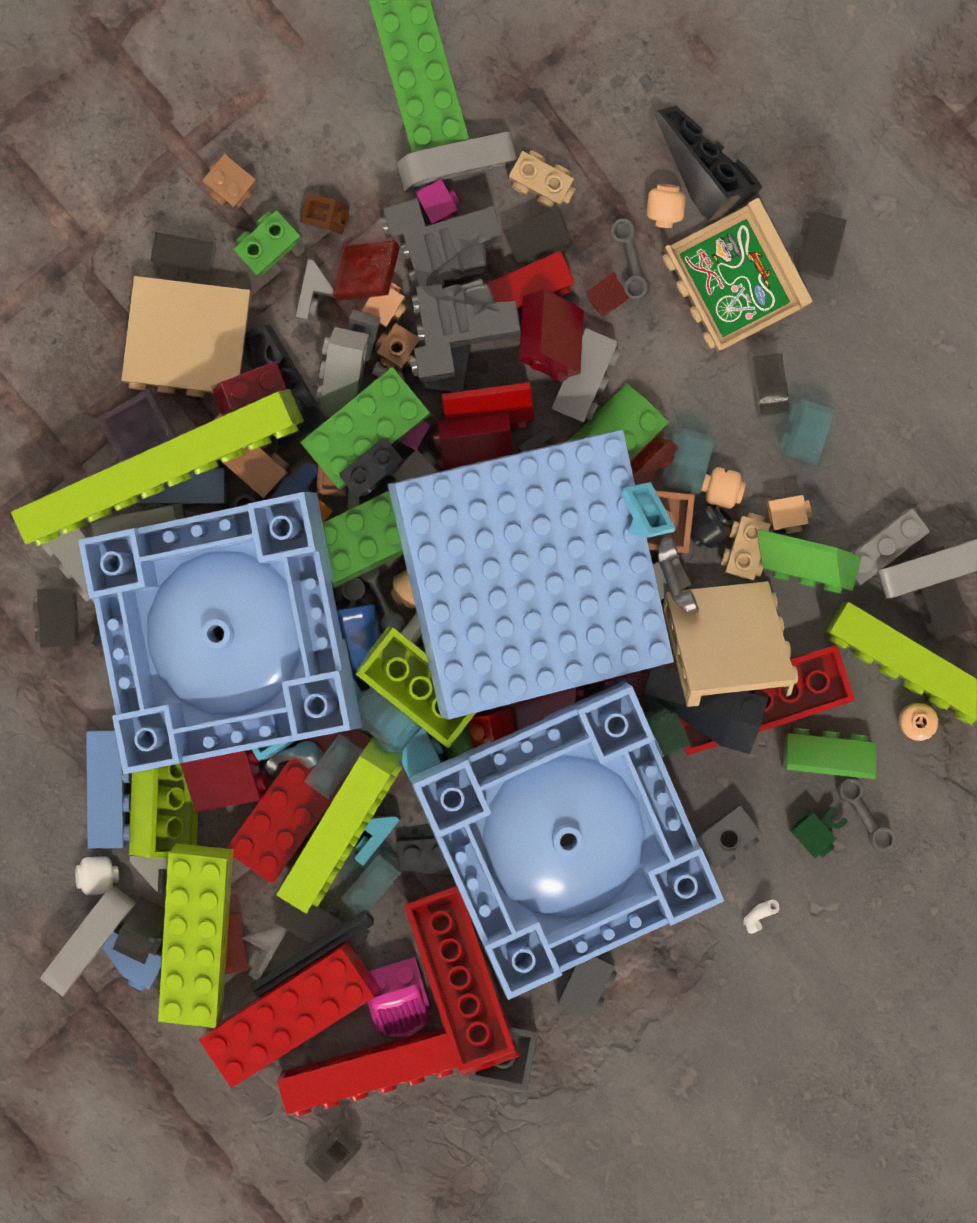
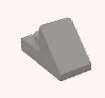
M309 259L296 313L298 320L307 322L310 321L311 315L316 316L319 299L315 298V294L338 298L314 260Z
M131 855L130 863L159 892L162 884V869H166L167 874L168 857L147 858Z

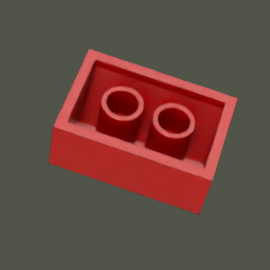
M530 382L442 394L445 419L508 411L509 424L512 430L528 428L529 422H534Z

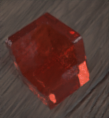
M614 271L587 291L585 295L602 318H605L629 299L624 287L617 280V275Z

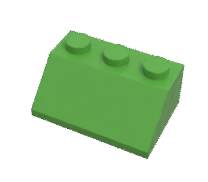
M627 383L592 417V420H589L568 441L610 431L623 430L629 460L631 461L669 422L649 401Z
M759 530L758 539L762 566L764 569L773 571L772 577L789 581L790 576L799 578V584L814 588L816 582L825 584L824 590L841 594L842 589L853 591L862 557L836 547Z
M793 727L792 733L785 732L782 758L783 768L795 771L876 779V743L868 741V735L851 734V739L839 738L840 732L822 731V736L810 735L811 729Z

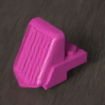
M415 957L369 971L380 986L376 996L367 1002L377 1032L381 1031L388 1037H410L428 1024L429 1015H433Z

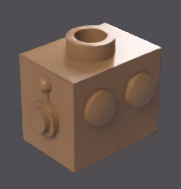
M225 154L217 163L214 162L209 168L210 172L202 180L212 190L209 194L210 197L221 206L226 202L236 211L245 200H249L252 197V192L258 185L255 178Z

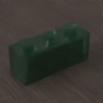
M658 709L645 715L661 757L691 745L676 712Z

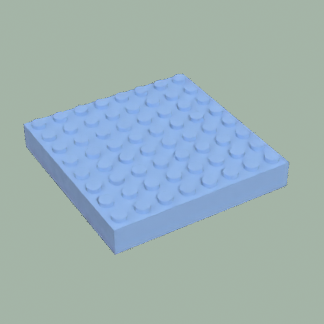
M623 430L610 431L388 484L440 717L453 719L674 662L647 537L629 533L633 516L621 495L625 487L635 486Z

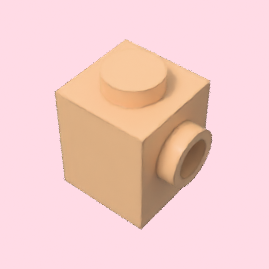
M379 281L362 312H368L380 317V325L388 329L394 319L399 321L407 308L403 304L406 300L405 296L401 294L403 289L390 281L386 285Z
M803 495L766 502L771 531L784 529L785 534L803 531L802 525L809 524L808 518L812 517L809 500L804 501Z

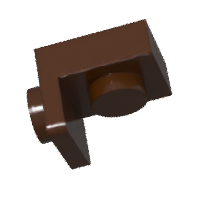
M307 194L299 222L343 234L344 228L349 221L350 207L334 199Z

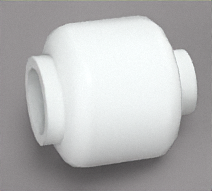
M107 856L83 858L80 865L75 867L77 889L81 888L85 895L105 894L113 886V883L119 882L118 866H112V862Z

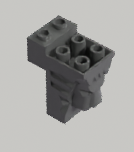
M414 199L384 208L385 217L380 218L386 239L392 237L394 244L400 243L405 262H412L414 269L408 272L414 291H417L416 287L442 285V289H444L447 283L459 282L463 278L483 276L484 269L487 266L485 248L502 242V232L494 206L425 226L418 200Z
M482 279L465 285L456 284L442 289V285L416 287L417 295L412 296L414 313L416 316H421L422 324L417 325L420 345H426L414 348L415 356H410L412 373L414 376H419L421 383L456 377L451 350L453 347L520 336L516 302L503 303L502 301L495 303L489 285L485 284Z

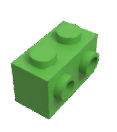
M277 210L273 214L270 212L264 214L257 221L258 227L251 234L248 231L242 234L236 240L235 244L237 246L233 249L259 279L302 240L300 235Z

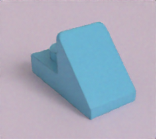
M651 482L623 489L621 496L633 516L629 529L630 534L648 538L675 531V526Z
M398 815L372 817L365 828L372 836L370 839L364 836L354 848L358 852L354 859L361 865H364L401 818Z

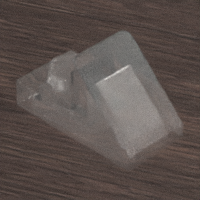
M283 924L243 936V939L262 949L261 953L257 950L254 952L247 965L252 968L249 976L259 981L289 926Z

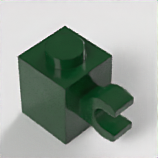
M835 806L828 808L821 819L812 811L808 812L789 830L814 858L818 855L823 858L835 847L833 842L837 838L829 829L842 828L848 821L845 817L839 822L832 821L831 816L837 810Z

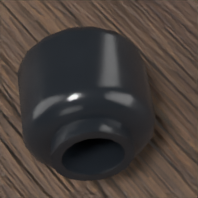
M707 505L692 517L690 538L699 547L704 545L708 548H715L731 534V524L733 521L722 507Z

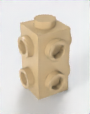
M522 151L509 175V181L513 183L511 187L524 195H527L528 192L538 197L537 202L550 209L553 206L560 208L563 202L568 204L576 188L572 187L574 178L570 177L571 172L556 164L553 168L544 163L546 159L534 151H530L529 154Z
M748 512V516H741L739 522L733 521L729 537L734 538L731 550L725 549L721 565L726 566L724 573L751 581L754 580L755 575L761 576L763 566L758 533L759 530L772 532L769 531L770 524L764 522V516Z

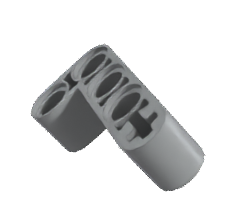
M502 132L416 151L405 155L396 165L404 192H411L425 188L432 182L441 179L444 180L507 166L517 162L518 159L511 133Z
M977 539L878 570L886 599L977 571Z
M112 886L109 888L40 979L64 997L117 927L132 912L137 903L117 887Z

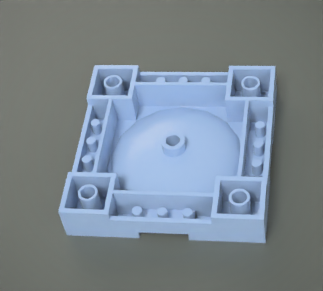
M301 492L249 503L235 508L78 540L89 598L94 599L116 715H113L112 718L123 774L362 728L346 640H342L331 581H334L317 493ZM218 626H221L224 631V637L221 641L215 636Z
M622 681L546 715L543 720L494 742H486L409 777L493 970L508 1000L562 976L561 972L668 923L671 926L724 902L704 852L697 842L655 744V738L634 689L626 681ZM564 834H573L574 838L570 845H560V839Z

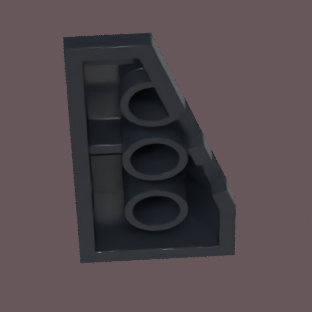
M677 106L657 110L654 114L691 200L708 221L728 215L763 188L746 165L739 159L733 162L722 152L725 147L718 141L714 144L702 135V128Z
M657 666L651 668L644 691L645 695L720 746L750 754L768 701L766 697L739 691L703 695L700 698L699 706L687 707L679 673Z

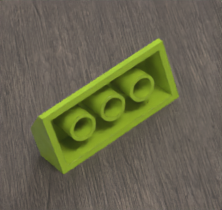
M393 627L385 629L370 648L356 672L359 678L446 748L451 746L476 714L472 713L453 719L440 717L427 655Z
M181 764L133 772L131 782L129 855L162 858L168 857V853L175 843L197 845L198 812L194 810Z

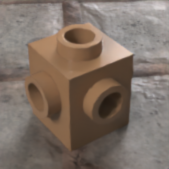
M395 323L389 334L383 333L375 348L379 349L377 352V358L381 360L379 364L387 370L393 367L403 372L406 366L411 368L410 356H415L414 348H418L420 344L419 337ZM396 348H399V349H401L402 351L396 353V352H394L393 350L396 349Z

